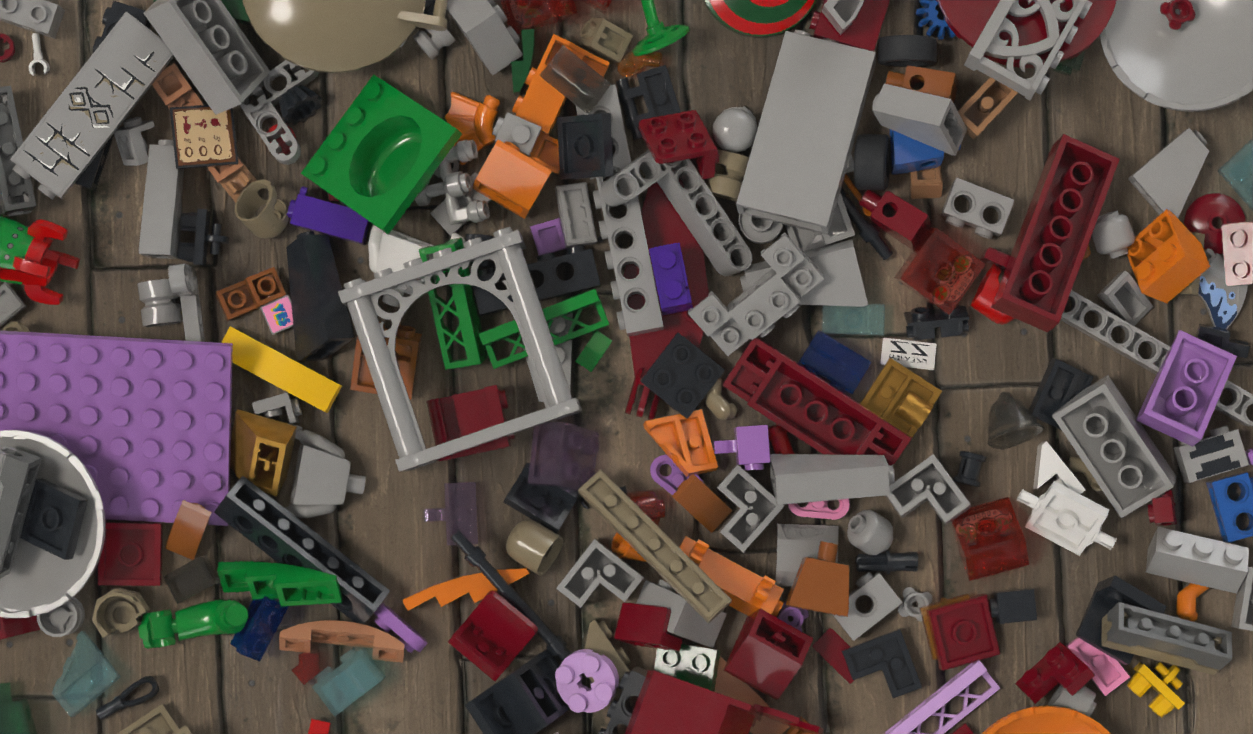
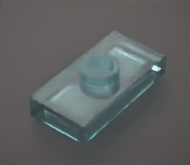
M868 304L863 307L822 305L821 334L884 336L885 304Z

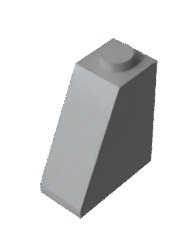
M884 84L880 94H877L874 98L872 111L880 125L956 156L967 128L952 99L889 84Z
M1188 128L1128 178L1158 215L1167 209L1177 218L1179 217L1209 153V150L1205 147L1207 141L1197 130L1192 131Z

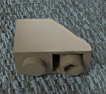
M593 619L589 623L585 649L593 650L592 652L607 656L615 665L619 678H621L626 671L630 672L627 664L631 660L622 647L618 649L614 647L610 641V638L614 635L604 621L598 623L596 619ZM592 676L589 677V679L593 683L594 679L592 678Z

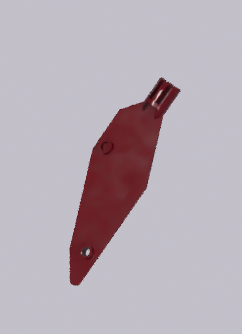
M679 178V183L684 188V183ZM655 182L648 187L641 211L648 250L658 246L680 243L694 308L708 297L709 294L703 250L659 184ZM627 264L623 277L626 279L636 278L639 274V268L634 264ZM634 294L629 297L627 304L630 308L638 310L645 305V298L640 294ZM660 306L664 330L629 336L635 377L625 409L626 414L631 415L638 388L641 386L644 389L636 417L643 418L651 390L641 383L640 380L677 332L699 349L704 331L691 318L688 310L663 315ZM656 394L652 401L648 420L655 419L661 399Z

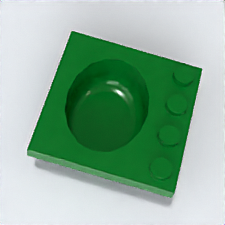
M373 74L301 174L389 235L411 203L427 187L435 170L462 133Z

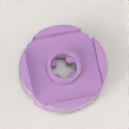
M581 649L573 652L562 661L560 667L555 672L556 686L561 698L572 711L577 713H592L606 707L615 697L616 688L619 684V675L613 662L604 654L599 655L592 652L593 650ZM581 674H585L586 677L592 676L594 682L591 684V688L582 684Z

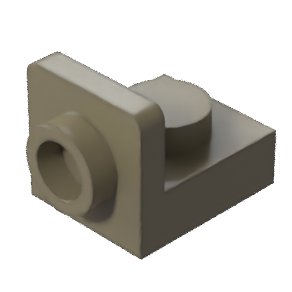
M592 17L581 29L579 45L584 48H591L608 59L620 63L633 35L604 18Z

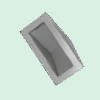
M1127 271L1118 273L1097 295L1121 319L1133 326L1153 308V305L1145 294L1141 293L1139 286Z

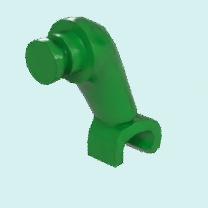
M221 599L175 611V619L172 618L171 609L143 614L141 625L138 626L139 637L143 639L145 648L152 649L175 645V634H178L179 641L209 635L234 634L240 632L245 627L248 611L245 606L235 600Z

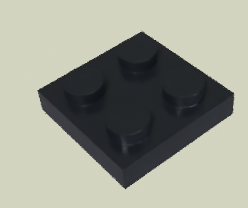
M611 113L557 117L560 180L614 176Z
M43 478L36 479L20 538L64 560L73 559L88 500Z

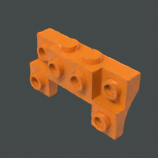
M553 34L538 68H531L525 84L529 86L524 97L518 96L512 112L516 113L515 116L542 127L529 158L536 157L542 160L552 173L559 175L558 140L550 136L557 117H559L574 82L590 89L599 88L610 62Z

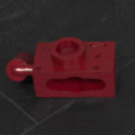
M1172 489L1166 491L1161 498H1152V504H1148L1150 523H1155L1158 527L1177 525L1176 503H1174Z

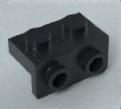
M526 463L503 503L557 534L580 494L569 483L558 481L548 475L544 468Z

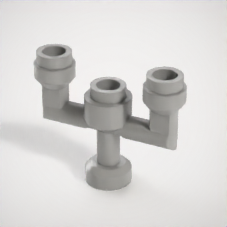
M462 140L452 147L439 165L440 176L443 182L427 185L415 199L418 206H425L430 203L431 197L446 194L445 202L450 225L466 221L478 223L490 217L489 207L485 200L472 201L467 207L459 208L457 197L465 196L468 194V191H472V180L468 173L463 174L461 171L452 173L450 162L459 160L464 163L477 158L478 150L474 140Z

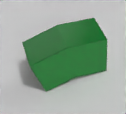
M596 330L575 362L592 372L611 345L612 340Z

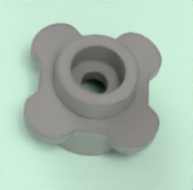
M912 587L905 588L902 592L904 596L903 603L898 607V613L902 617L912 616L920 622L927 619L926 609H928L929 603L932 602V595L926 591L923 593L916 592ZM914 601L918 602L917 607L912 606Z

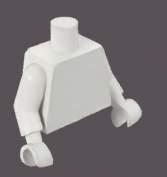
M372 225L368 242L369 267L374 273L391 268L392 272L405 269L403 265L405 262L420 258V248L434 245L391 230L388 235L375 225ZM453 232L451 239L462 238L463 243L465 242L464 237ZM433 253L429 254L430 260L434 259ZM423 278V279H420V280H417V281H419L420 283H422V284L425 285L424 278ZM407 285V290H401L398 287L394 288L402 296L404 293L410 295L413 293V288ZM383 296L382 301L394 307L400 306L399 301L394 296Z

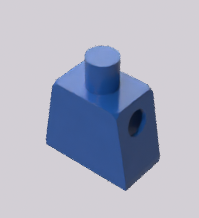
M889 129L892 175L941 166L944 159L943 151Z

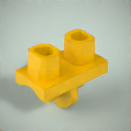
M1139 662L1133 668L1136 673L1128 682L1127 687L1140 698L1150 687L1159 694L1151 701L1148 707L1161 718L1173 708L1179 710L1185 702L1167 684L1170 683L1176 690L1183 685L1176 677L1180 668L1176 665L1167 668L1159 662L1154 667L1161 675L1158 678L1145 664Z

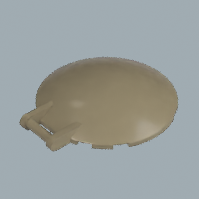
M242 0L252 27L265 44H268L279 53L282 58L297 66L325 73L353 72L373 63H379L396 52L416 27L445 31L448 22L445 18L448 0H435L433 15L424 14L426 0Z

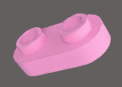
M839 499V506L836 510L829 509L828 501L808 502L805 507H800L797 503L787 505L790 511L797 516L836 520L846 515L850 503L849 499Z

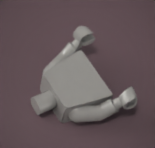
M290 424L297 426L295 438L300 440V443L303 445H300L290 498V503L292 504L284 507L298 519L316 517L332 513L336 505L344 504L346 492L363 494L366 477L349 474L351 461L345 459V452L342 448L321 435L309 430L302 431L303 427Z

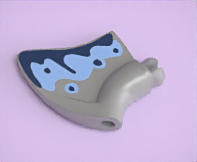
M1206 249L1204 252L1210 267L1200 275L1198 296L1202 299L1208 310L1213 327L1227 329L1242 308L1248 285L1227 286L1225 282L1224 258L1218 253L1215 254L1212 249Z

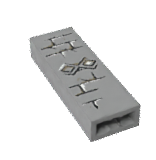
M125 12L10 160L16 164L12 170L25 180L32 176L41 184L37 189L53 200L56 195L63 199L173 59L174 55L164 41L128 12Z

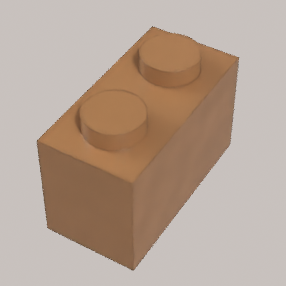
M990 77L958 111L967 128L966 134L974 140L1018 92Z

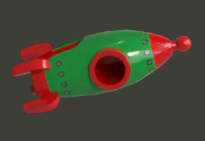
M0 214V281L24 285L25 293L31 300L48 305H59L63 301V294L52 291L45 286L53 278L58 264L78 269L80 259L59 251L49 250L48 248L53 241L50 238L64 241L68 230L58 224L42 219L36 220L27 227Z

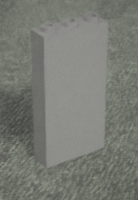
M795 30L794 33L785 31L736 202L738 213L829 234L876 66V52L840 44L828 39L814 38L810 33L802 30Z

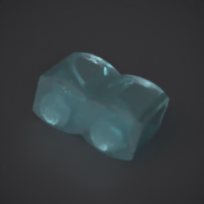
M354 647L339 658L342 662L341 665L334 670L328 666L314 677L317 683L312 688L334 717L386 677L364 647L358 652Z

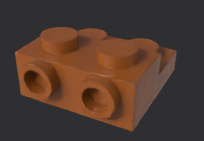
M384 324V325H383V328H384V331H386V330H388V328H385V324ZM401 325L398 327L395 352L398 367L411 400L422 334L415 333L416 329L411 326ZM357 335L350 390L377 394ZM385 338L386 343L388 345L389 338Z

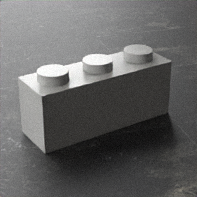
M1158 527L1148 547L1146 573L1237 594L1248 573L1249 548Z

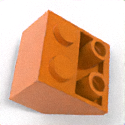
M497 140L477 175L472 189L525 219L552 171L547 168L546 163L536 157L529 158L522 154L520 149L513 143L508 141L503 143Z
M1167 209L1135 236L1134 243L1127 247V257L1141 293L1164 303L1172 300L1210 267L1201 242Z

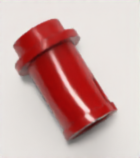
M778 424L768 428V437L775 454H795L787 435L788 431Z

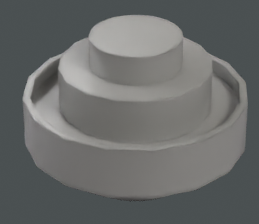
M739 213L738 222L740 230L753 243L764 244L772 242L783 230L784 224Z

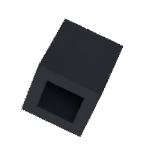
M1032 588L994 591V599H989L992 618L996 617V623L1005 624L1037 620L1035 593Z

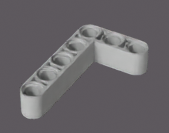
M648 150L602 184L600 191L603 201L610 206H619L635 198L657 182L719 274L732 276L750 267L753 259L749 247L690 159L659 164L655 162L650 150ZM639 168L643 170L645 179L640 175ZM679 178L683 181L684 188L680 185ZM617 184L622 188L623 195L618 192ZM696 204L700 206L701 214L697 211ZM713 229L717 232L719 239L714 236ZM731 255L734 257L736 265L732 263Z

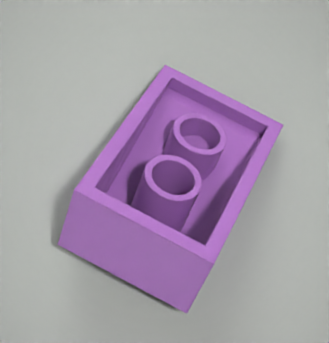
M1179 330L1146 395L1136 421L1193 447L1204 435L1237 356Z

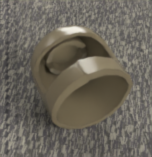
M266 179L250 183L242 191L235 204L234 212L236 217L258 238L270 239L278 236L285 230L289 222L286 204L277 199L275 186ZM261 188L268 189V200L262 199L258 195V191ZM266 204L264 209L256 216L257 209Z
M527 519L519 522L510 532L506 541V551L514 561L542 576L555 563L564 542L563 538L536 521ZM553 544L552 549H551V551L549 552L548 556H547V557H544L545 554L547 553V551L549 550V548L551 547V545Z

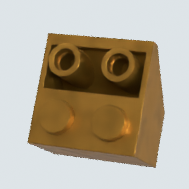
M237 409L231 436L230 468L239 479L243 475L263 492L277 496L287 479L297 426Z

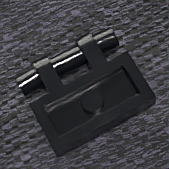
M666 65L636 74L639 86L634 88L630 87L628 78L616 81L619 93H617L619 103H623L627 116L625 123L627 129H631L634 140L643 138L639 130L640 120L681 112ZM643 96L648 112L639 115L634 99Z

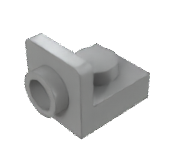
M134 117L123 121L124 126L118 128L114 133L123 164L126 166H139L147 163L148 147L141 132L155 127L153 120L142 121L141 117Z
M288 392L252 403L254 413L256 415L263 414L266 418L282 415L281 409L286 408L290 424L299 423L298 416L302 415L298 398H292V395Z

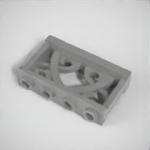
M1000 0L972 48L964 66L973 71L978 70L1022 94L1030 101L1035 92L1040 95L1042 94L1050 80L1049 77L1045 76L1049 67L1056 69L1064 55L1059 50L1063 42L1071 43L1078 30V27L1074 26L1078 17L1085 18L1093 4L1088 0H1072V9L1068 12H1063L1059 6L1065 0H1056L1052 5L1049 0H1034L1035 4L1026 9L1019 5V0ZM1040 10L1045 22L1047 38L1037 43L1018 46V31L1015 25L1006 18L1007 14L1015 17H1026ZM1058 21H1068L1061 35L1059 36ZM1001 32H1008L1011 35V46H1006L1008 40L1003 41L1000 39L999 34ZM1051 50L1049 56L1047 57L1043 65V62L1038 55L1046 53ZM984 55L1007 59L1006 69L987 59ZM1014 59H1020L1019 66L1023 72H1025L1026 64L1033 65L1035 67L1034 76L1027 79L1018 76L1013 68Z

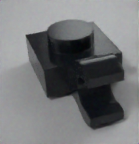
M1199 324L1196 338L1233 355L1247 358L1250 349L1246 341L1229 339L1230 330Z

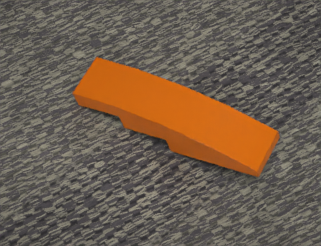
M526 567L496 569L508 584L530 574L529 569ZM479 572L433 585L402 601L407 611L433 597H436L440 606L443 607L468 592L474 603L482 600L489 591L497 592L498 590Z

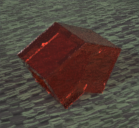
M320 652L299 654V664L292 669V672L303 685L321 672Z

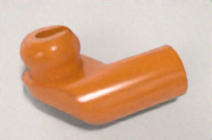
M1193 583L1183 588L1178 593L1176 600L1178 617L1194 622L1198 617L1196 598L1209 588Z

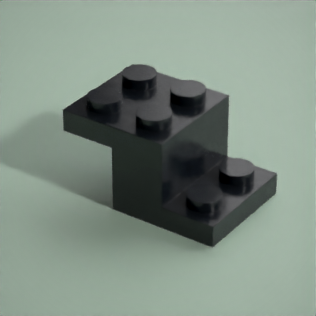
M545 649L465 704V707L483 734H535L570 709L568 704L561 698L556 686L555 672L560 665L548 649Z

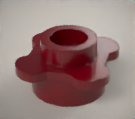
M1172 0L1169 3L1164 2L1160 6V12L1167 17L1169 27L1172 30L1180 29L1181 25L1186 21H1193L1196 15L1189 0ZM1176 9L1180 10L1179 15L1175 13Z

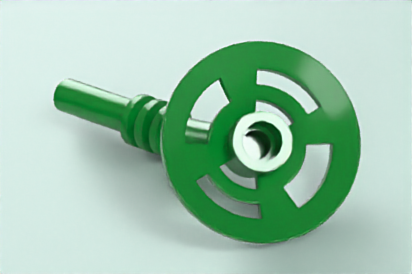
M641 0L648 26L646 28L648 35L637 43L632 53L634 56H641L662 49L684 37L690 31L688 25L664 26L663 21L659 22L654 0Z

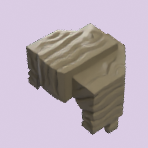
M115 588L96 600L92 621L102 638L117 630L120 633H125L141 623L139 617L150 611V608L140 592Z

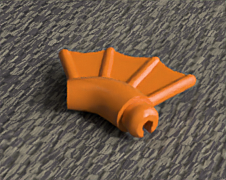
M451 92V107L444 118L447 120V123L462 133L455 145L462 140H474L477 150L480 151L484 146L493 144L496 136L492 134L493 124L498 114L496 110L500 106V100L487 95L484 98V102L481 103L459 93ZM460 161V164H461V165H465V164L467 163V162H464V163H463V162Z

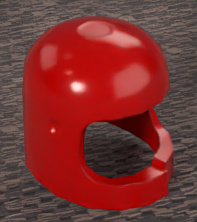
M993 264L980 282L970 306L996 324L1004 325L1010 323L1015 318L991 308L1000 285L998 276L1001 273L1000 268Z

